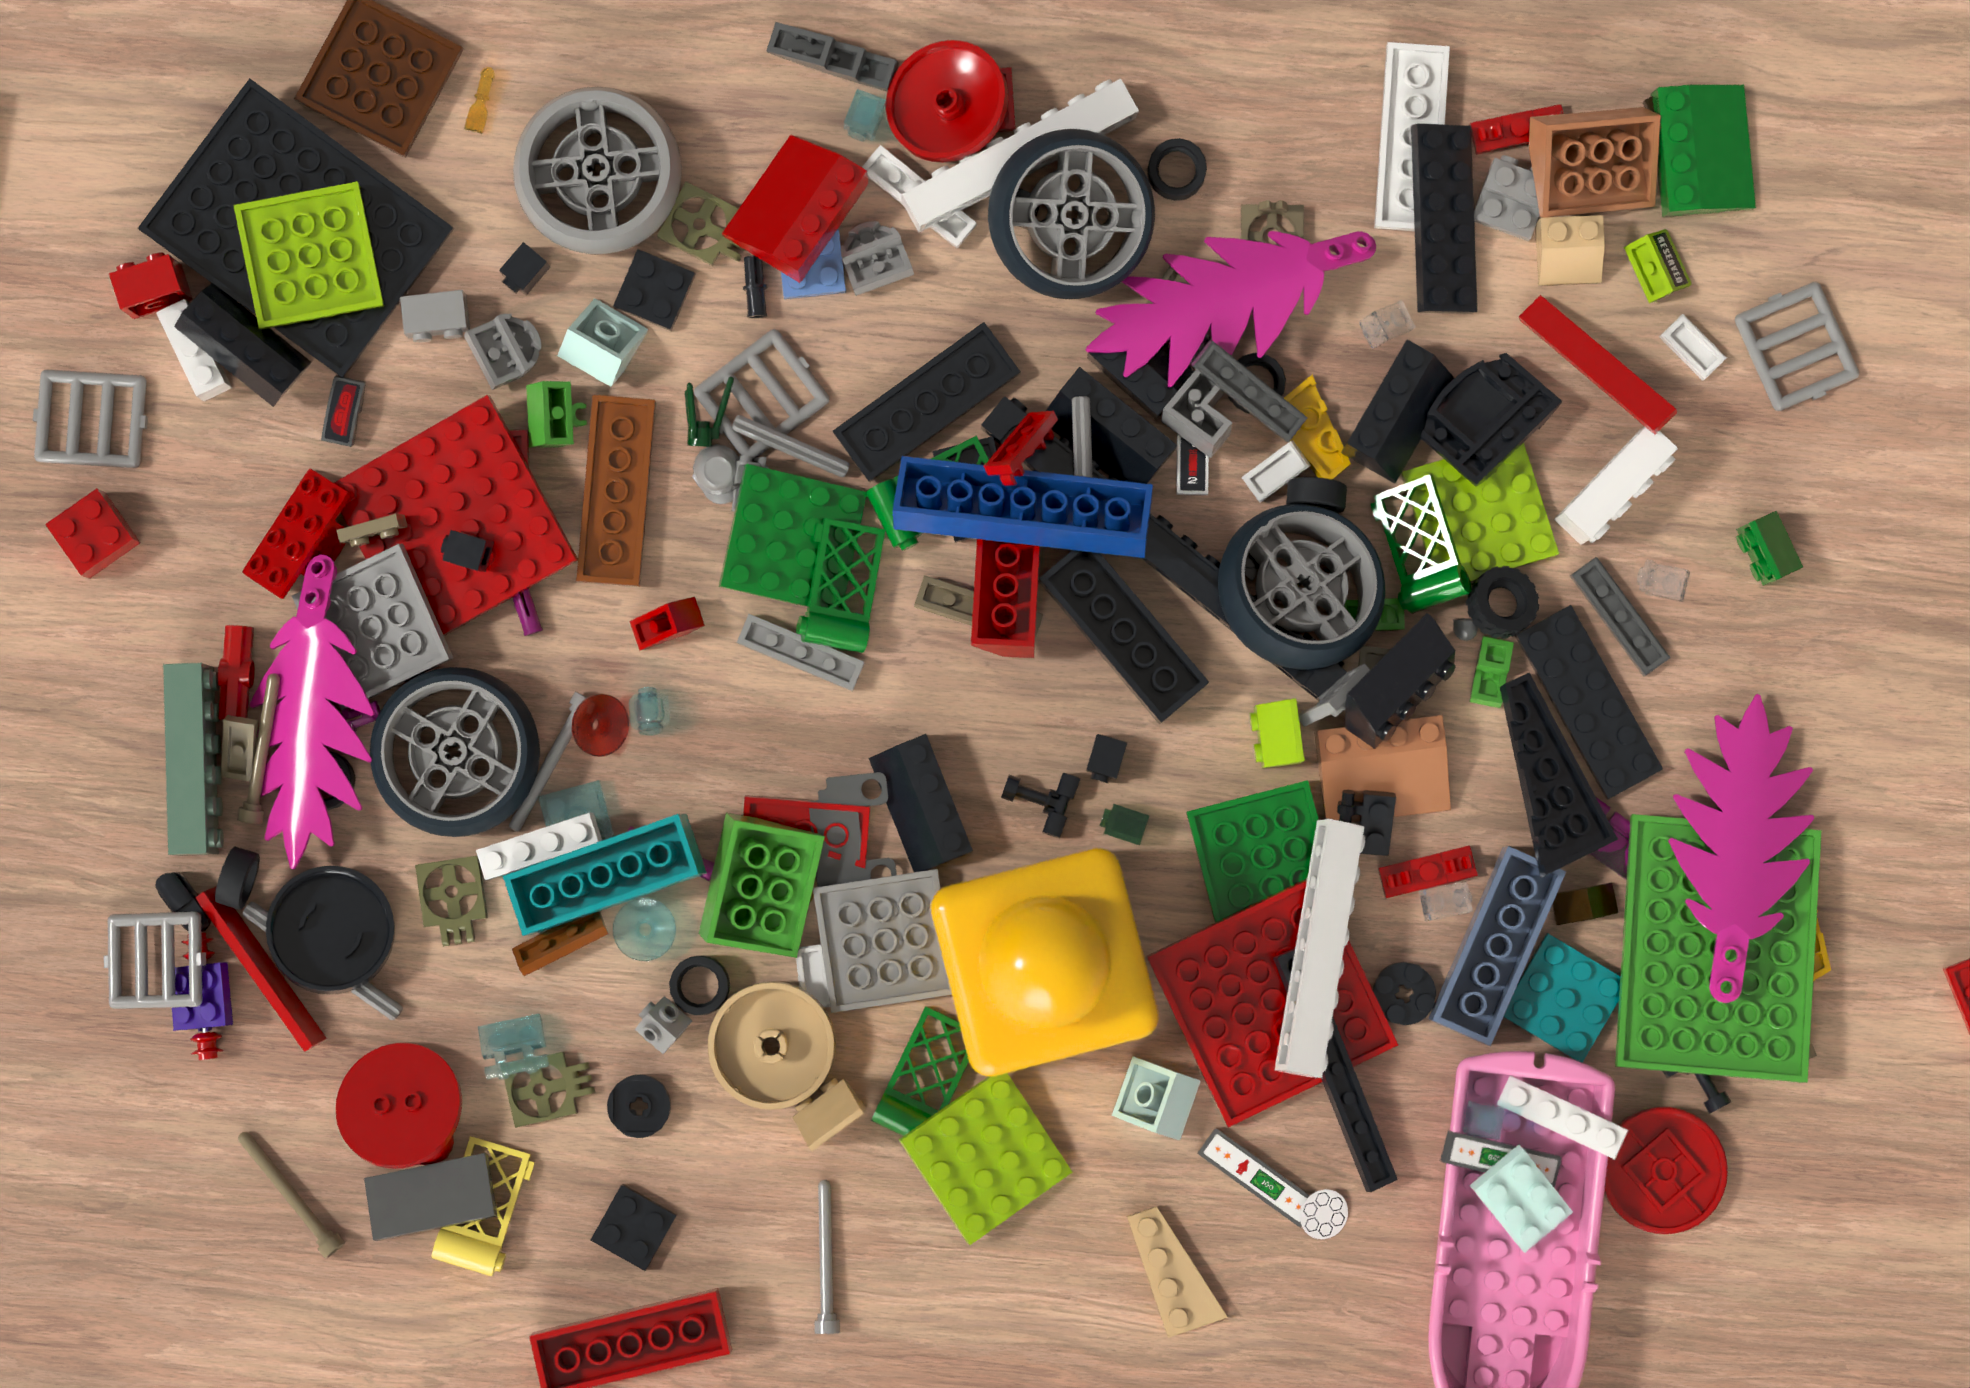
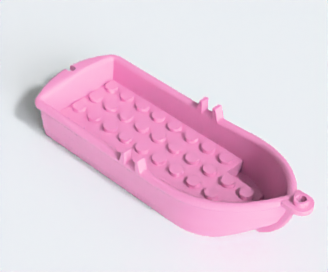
M1527 1051L1489 1053L1468 1057L1459 1063L1456 1071L1450 1131L1515 1146L1520 1145L1524 1148L1561 1156L1562 1160L1555 1190L1573 1213L1524 1253L1470 1187L1485 1172L1446 1164L1428 1339L1431 1371L1436 1388L1579 1387L1587 1359L1593 1293L1598 1290V1284L1595 1283L1596 1265L1601 1263L1598 1246L1608 1156L1497 1105L1511 1075L1612 1122L1615 1084L1607 1073L1579 1061L1547 1053L1544 1056V1065L1541 1068H1536L1534 1066L1535 1052Z

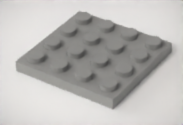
M397 544L337 574L332 584L330 594L331 605L325 619L337 625L347 635L357 652L353 655L333 644L331 645L341 654L361 684L368 699L454 659L404 544ZM301 591L292 595L297 610ZM339 704L341 710H344V709H346V708H349V707H346V706H344V705Z
M938 869L813 888L831 1013L952 995L931 914L932 899L940 890Z

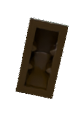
M1612 882L1557 893L1552 904L1556 925L1586 921L1619 913Z

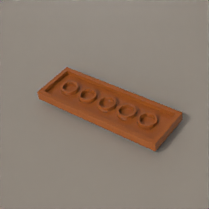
M603 395L592 396L577 582L640 587L656 401L653 399Z

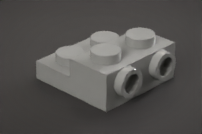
M1502 155L1501 159L1494 158L1490 165L1474 209V222L1529 242L1540 215L1532 166L1530 170L1518 166L1519 161L1517 159Z

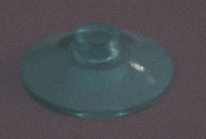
M639 898L625 904L617 913L613 923V936L616 945L626 956L638 961H651L664 955L672 946L676 935V924L670 910L661 902L650 898ZM644 923L651 926V933L647 936L640 933V926Z

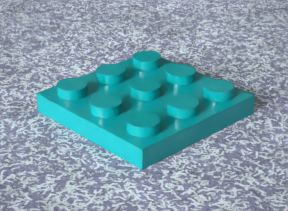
M1546 933L1518 982L1504 1018L1572 1059L1583 1063L1619 1001L1620 976Z

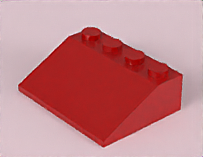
M790 134L722 232V236L801 283L867 187V170L838 153Z

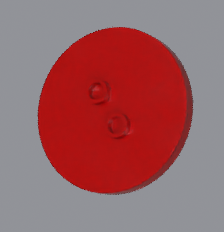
M394 1043L381 1046L360 1058L344 1077L336 1099L337 1125L346 1144L359 1157L370 1164L390 1169H402L418 1165L440 1152L455 1133L462 1112V1092L459 1081L448 1063L437 1053L426 1047L412 1043Z
M1672 1107L1643 1109L1621 1121L1618 1125L1628 1129V1132L1616 1159L1608 1157L1604 1194L1614 1211L1634 1227L1656 1234L1684 1232L1706 1220L1720 1203L1725 1192L1728 1177L1725 1151L1715 1132L1697 1116Z

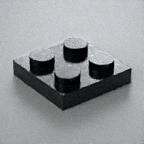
M637 249L613 306L616 309L672 332L696 274Z
M622 1184L594 1232L591 1241L646 1271L677 1214Z

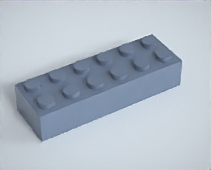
M1510 846L1502 848L1428 1020L1482 1044L1491 1046L1566 871L1558 869L1540 878L1536 858Z

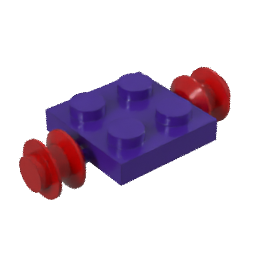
M205 932L201 933L202 953H206V959H210L215 952L208 950L207 943L214 939L207 938V933ZM189 939L181 941V943L188 945L189 949ZM189 952L183 955L187 960H189ZM228 962L202 965V1004L200 1006L172 1007L174 1031L198 1029V1032L202 1031V1033H196L190 1038V1041L197 1043V1050L192 1052L191 1055L198 1054V1060L218 1058L217 1052L223 1051V1049L218 1048L216 1045V1041L222 1038V1035L217 1032H209V1030H212V1027L233 1025ZM189 966L175 967V995L189 994Z

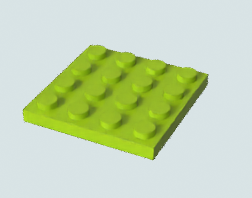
M358 181L233 205L260 330L384 306Z
M1524 443L1497 468V471L1477 487L1445 459L1401 473L1404 484L1427 475H1433L1461 565L1465 568L1470 582L1496 566H1509V568L1514 569L1559 554ZM1427 485L1417 487L1411 500L1425 506L1430 496ZM1411 505L1417 522L1423 510ZM1428 513L1421 530L1434 536L1439 526L1437 517ZM1420 534L1425 551L1427 552L1432 540ZM1437 543L1430 559L1438 563L1450 560L1447 547Z
M1008 1073L988 1076L899 1139V1142L968 1245H972L1072 1173V1170Z

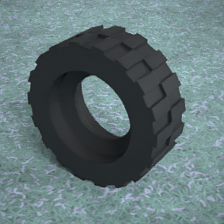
M1496 566L1487 570L1471 584V593L1467 594V613L1472 618V623L1475 627L1481 629L1482 633L1489 634L1493 638L1501 637L1502 639H1507L1510 636L1517 635L1531 625V622L1537 617L1536 613L1539 610L1540 604H1538L1539 594L1535 590L1536 586L1517 568ZM1504 588L1514 595L1516 610L1511 616H1499L1491 609L1489 595L1492 590Z

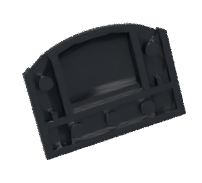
M1507 353L1499 354L1500 360L1486 363L1482 360L1455 377L1434 401L1427 414L1425 430L1422 429L1421 439L1475 487L1491 477L1497 471V468L1519 446L1546 423L1562 403L1560 398Z

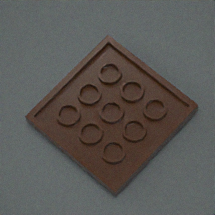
M347 0L294 99L296 102L406 158L464 49L462 46L373 0Z

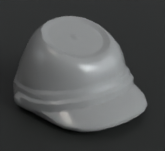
M718 444L706 447L699 452L693 465L694 474L692 478L710 501L716 504H726L733 501L734 489H740V484L735 483L736 461H740V456L732 449Z

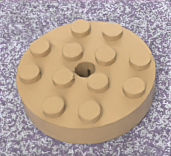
M770 981L757 983L734 994L717 1012L708 1036L709 1061L714 1075L721 1086L738 1101L759 1109L787 1108L807 1099L827 1078L836 1052L835 1031L825 1008L806 990L785 982ZM767 1037H778L780 1043L778 1053L771 1054L765 1050L764 1041Z

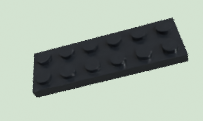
M1417 123L1411 125L1417 313H1476L1478 311L1471 126Z
M983 322L832 432L870 483L899 462L902 456L909 455L1021 374V371L985 322Z
M1572 605L1515 635L1606 800L1663 770Z

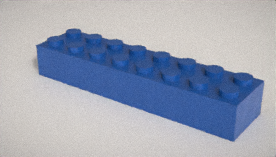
M901 457L893 505V528L896 530L1145 558L1152 505V484L1024 470L1023 476H1014L1016 485L1004 486L1000 475H987L984 465Z

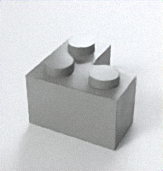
M1197 370L1192 373L1164 407L1161 421L1210 458L1213 457L1230 436L1233 423L1213 408L1224 395V392Z

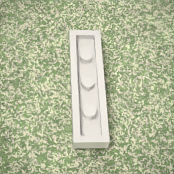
M881 145L862 166V168L867 170V175L872 181L901 204L902 193L905 192L904 188L916 180H921L922 183L925 182ZM960 210L954 215L934 224L931 228L957 249L976 227L977 223Z
M590 812L478 849L476 853L484 879L490 880L600 842L602 838L594 812Z
M1511 1075L1497 1105L1612 1159H1616L1628 1132V1129Z

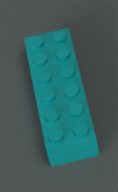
M676 814L504 875L503 879L522 936H527L707 874L688 815Z

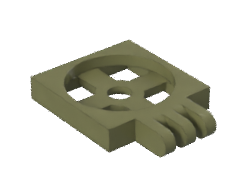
M685 182L657 237L711 266L714 265L720 253L739 262L742 256L731 250L733 246L745 251L742 247L722 236L724 229L712 224L710 219L716 206L722 208L725 214L727 226L739 208ZM700 197L705 200L699 212L691 213L681 208L684 201ZM698 218L703 219L706 223L702 230H697L693 226L694 221ZM675 219L686 224L689 230L682 243L677 240L673 232L672 224ZM707 235L718 241L707 249H694L700 237Z
M478 856L415 865L424 927L440 926L443 947L450 946L449 933H453L455 945L462 944L461 931H466L468 943L475 942L472 920L488 918ZM460 865L469 870L474 876L475 882L461 883L458 881L455 866ZM442 868L444 882L440 887L427 889L426 880L435 869ZM450 885H454L458 890L457 895L453 898L446 895V888ZM477 894V900L473 908L467 914L462 915L460 901L464 896ZM442 899L446 902L449 917L443 918L432 912L428 901Z
M564 1051L501 1066L515 1128L577 1114L575 1097L595 1093L594 1087L591 1086L581 1089L580 1083L592 1081L591 1074L578 1076V1071L590 1068L589 1063L586 1062L567 1067ZM541 1063H548L557 1068L563 1078L549 1081L543 1076ZM528 1066L531 1078L528 1086L514 1089L513 1081L515 1076L523 1067ZM538 1083L546 1087V1092L542 1096L534 1093V1086ZM566 1090L563 1104L556 1112H552L549 1102L552 1093ZM529 1098L536 1101L539 1116L533 1117L521 1111L517 1101Z

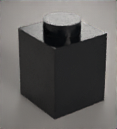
M523 242L499 271L505 277L502 281L505 286L515 294L521 290L527 295L549 270L550 265Z
M451 530L450 534L446 535L442 542L441 552L444 553L442 560L472 570L486 572L494 541L461 531Z
M1097 734L1086 768L1087 772L1092 773L1090 779L1107 784L1110 779L1116 780L1127 742Z

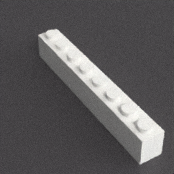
M1111 79L1106 80L1095 87L1096 92L1087 97L1084 94H1080L1068 102V107L1060 111L1057 108H1053L1041 116V121L1033 125L1027 122L1017 127L1013 131L1014 135L1005 140L1003 137H998L986 145V150L959 160L960 163L949 169L948 165L943 166L931 174L933 178L923 183L921 180H916L904 188L905 192L902 193L901 202L918 233L990 196L995 179L1003 165L1015 151L1030 140L1042 134L1062 129H1083L1106 135L1136 119L1139 110L1121 79L1112 82ZM1058 153L1040 161L1026 176L1058 160Z
M1333 819L1317 820L1275 1064L1276 1071L1305 1077L1322 1078V1074L1327 1068V1045L1332 1037L1334 1028L1331 1022L1333 1009L1336 1008L1339 1000V993L1337 991L1338 980L1344 970L1343 950L1349 940V929L1347 926L1349 915L1352 914L1355 905L1353 897L1354 885L1360 876L1358 861L1360 853L1365 846L1364 826Z

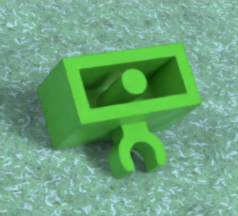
M541 381L526 385L529 448H558L574 444L573 427L587 425V420H578L576 418V410L585 409L586 404L581 402L572 404L571 382Z

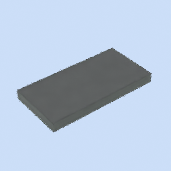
M487 1153L364 1178L373 1241L497 1217Z

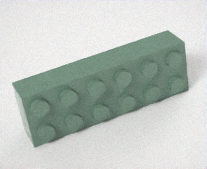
M204 663L163 664L168 855L219 854V848H222L224 844L223 830L218 828V816L223 814L222 798L218 797L217 785L222 783L221 766H217V753L221 752V737L216 735V722L220 721L218 714L219 703H215V691L219 690L218 672H214L213 666Z

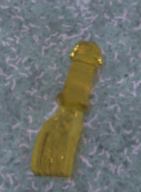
M485 67L480 72L481 77L477 93L474 95L476 101L469 109L464 130H471L480 134L484 132L488 115L485 104L486 101H489L488 96L492 80L495 78L491 67Z

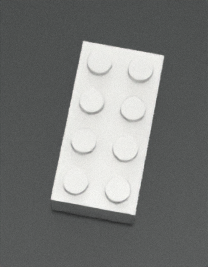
M1643 427L1554 520L1580 545L1587 541L1594 543L1610 528L1607 524L1610 519L1615 521L1630 508L1632 503L1629 499L1632 496L1636 499L1653 484L1654 481L1650 477L1653 474L1658 476L1661 472L1663 473L1675 461L1672 454L1678 448L1661 431L1654 435L1646 427Z

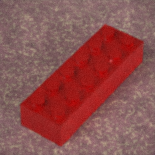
M718 1288L535 1331L529 1336L541 1388H590L728 1355L733 1350Z

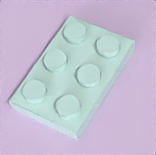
M1517 1145L1470 1185L1524 1253L1573 1213L1520 1145Z

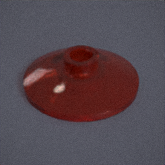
M595 694L583 700L577 707L572 719V734L576 744L585 753L597 757L607 756L617 751L624 743L629 730V718L624 705L617 698L607 694ZM597 719L598 726L596 729H593L594 720Z

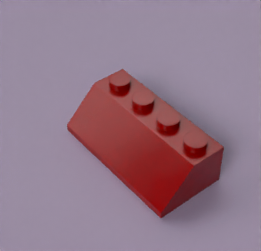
M977 539L971 646L1002 657L1034 658L1040 546Z

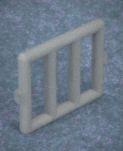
M1812 282L1784 295L1780 292L1769 297L1768 302L1742 312L1735 317L1737 328L1770 402L1776 411H1782L1810 398L1816 400L1825 396L1826 391L1852 381L1859 376L1857 365L1818 282ZM1812 296L1819 314L1758 340L1756 339L1750 322ZM1825 325L1832 342L1769 368L1762 351ZM1833 354H1838L1844 368L1843 371L1782 397L1775 379Z
M776 329L770 330L694 389V395L715 421L719 406L709 392L723 382L727 384L728 378L733 377L734 382L731 392L753 421L785 435L789 434L827 405L830 400L828 394L808 370L810 365L803 356L798 357ZM772 344L814 396V399L801 409L798 408L758 356ZM748 363L790 416L776 428L734 376V373ZM724 414L720 426V434L724 433L740 455L752 456L753 461L770 448V446L759 441L750 447L741 434L732 429L733 424Z
M43 370L40 375L38 409L33 411V421L37 422L35 460L43 463L137 468L140 465L142 433L143 429H147L148 417L144 415L146 378L142 375ZM53 382L71 383L66 451L48 450ZM84 384L102 385L97 453L79 452ZM115 386L133 387L128 455L110 454Z
M198 912L112 914L108 917V955L104 956V968H108L109 1006L111 1008L198 1007L202 1004V965H206V953H202L201 915ZM188 924L189 994L175 995L174 925ZM161 925L162 995H148L147 926ZM134 926L135 996H122L120 927Z

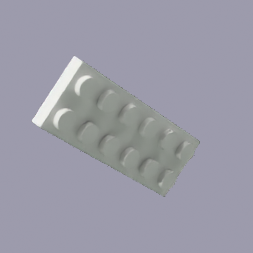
M1388 42L1386 45L1375 229L1414 231L1411 125L1417 123L1445 125L1450 46Z

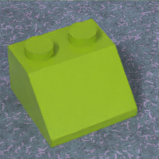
M1296 698L1255 705L1254 712L1249 713L1252 732L1257 731L1259 743L1254 744L1256 763L1261 762L1262 769L1304 762Z

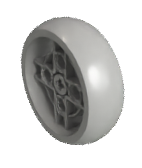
M609 87L575 89L555 97L541 107L527 123L519 138L513 166L514 185L519 203L535 228L552 242L564 248L596 255L611 254L629 249L643 242L656 232L669 216L675 204L682 174L681 157L676 139L662 116L642 99L628 92ZM606 112L625 116L637 123L647 132L655 147L638 148L627 134L607 125ZM576 117L577 129L561 141L554 153L553 159L538 160L545 141L553 131L564 122ZM595 133L602 136V140L597 146L592 147L586 144V140L591 134ZM631 160L636 162V169L632 173L625 174L620 171L621 165L625 161ZM596 164H600L602 169L605 168V170L600 171V176L595 177L593 172H590L595 169ZM564 168L574 169V175L568 181L559 179V173ZM658 181L655 192L647 206L633 219L619 226L618 212L634 200L642 183ZM557 193L559 198L569 208L587 216L589 230L579 229L559 220L546 207L540 195ZM598 195L609 197L608 204L603 208L593 206V201Z

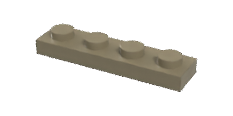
M924 575L914 607L972 626L974 591ZM1037 612L1036 636L1043 614Z

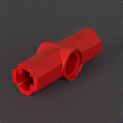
M225 625L223 658L220 659L218 666V684L221 686L218 713L220 720H224L227 715L248 718L249 690L253 686L255 677V664L252 660L254 627Z

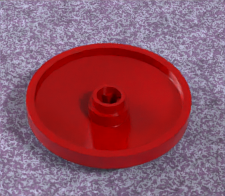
M958 40L935 42L910 55L894 74L886 96L887 120L896 139L913 155L923 160L938 163L962 160L981 150L1000 129L1008 107L1007 83L998 64L980 47Z

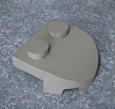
M877 221L862 223L849 231L848 239L844 246L841 245L842 260L856 296L914 275L901 236L894 227L890 229L886 226H881Z
M512 314L498 315L493 321L468 330L464 334L492 390L525 376L535 365L539 357L541 339L536 328L528 320L522 321L512 317Z

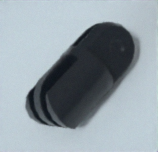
M180 872L165 873L159 876L155 887L170 911L198 912L201 915V932L205 931L210 926L211 920L196 900L198 894L185 876ZM188 924L181 925L185 930L188 931Z

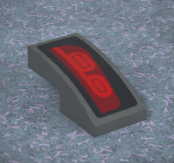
M334 376L326 408L321 441L349 447L354 445L358 415L362 412L365 381Z

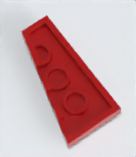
M745 795L744 816L755 817L811 832L812 826L814 833L817 834L816 826L810 822L809 808L858 812L861 848L860 860H856L855 866L865 869L870 806ZM832 823L824 831V840L829 846L839 848L847 843L849 832L843 824ZM839 826L844 829L846 837L841 844L835 845L829 842L827 832L831 827ZM829 850L827 856L840 860L842 854Z

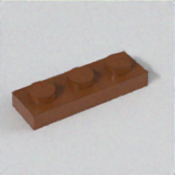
M599 911L553 927L512 948L519 970L523 976H526L609 933Z

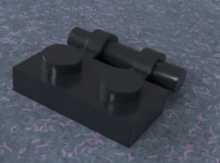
M1343 790L1342 799L1338 802L1337 813L1340 814L1339 821L1351 823L1353 815H1361L1360 826H1364L1365 846L1360 854L1389 856L1396 794L1364 790L1363 801L1358 802L1354 801V791Z

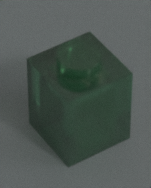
M1113 804L1111 810L1105 808L1099 826L1105 828L1103 835L1140 846L1149 815Z

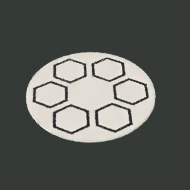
M1328 1189L1319 1190L1310 1195L1305 1200L1300 1212V1221L1304 1231L1316 1239H1328L1335 1236L1342 1230L1348 1217V1207L1345 1199L1336 1191Z

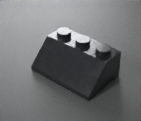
M1166 344L1162 346L1146 365L1128 377L1123 376L1127 351L1116 353L1089 352L1087 358L1155 420L1160 417L1164 407L1194 372L1188 365L1174 386L1169 387L1170 348Z

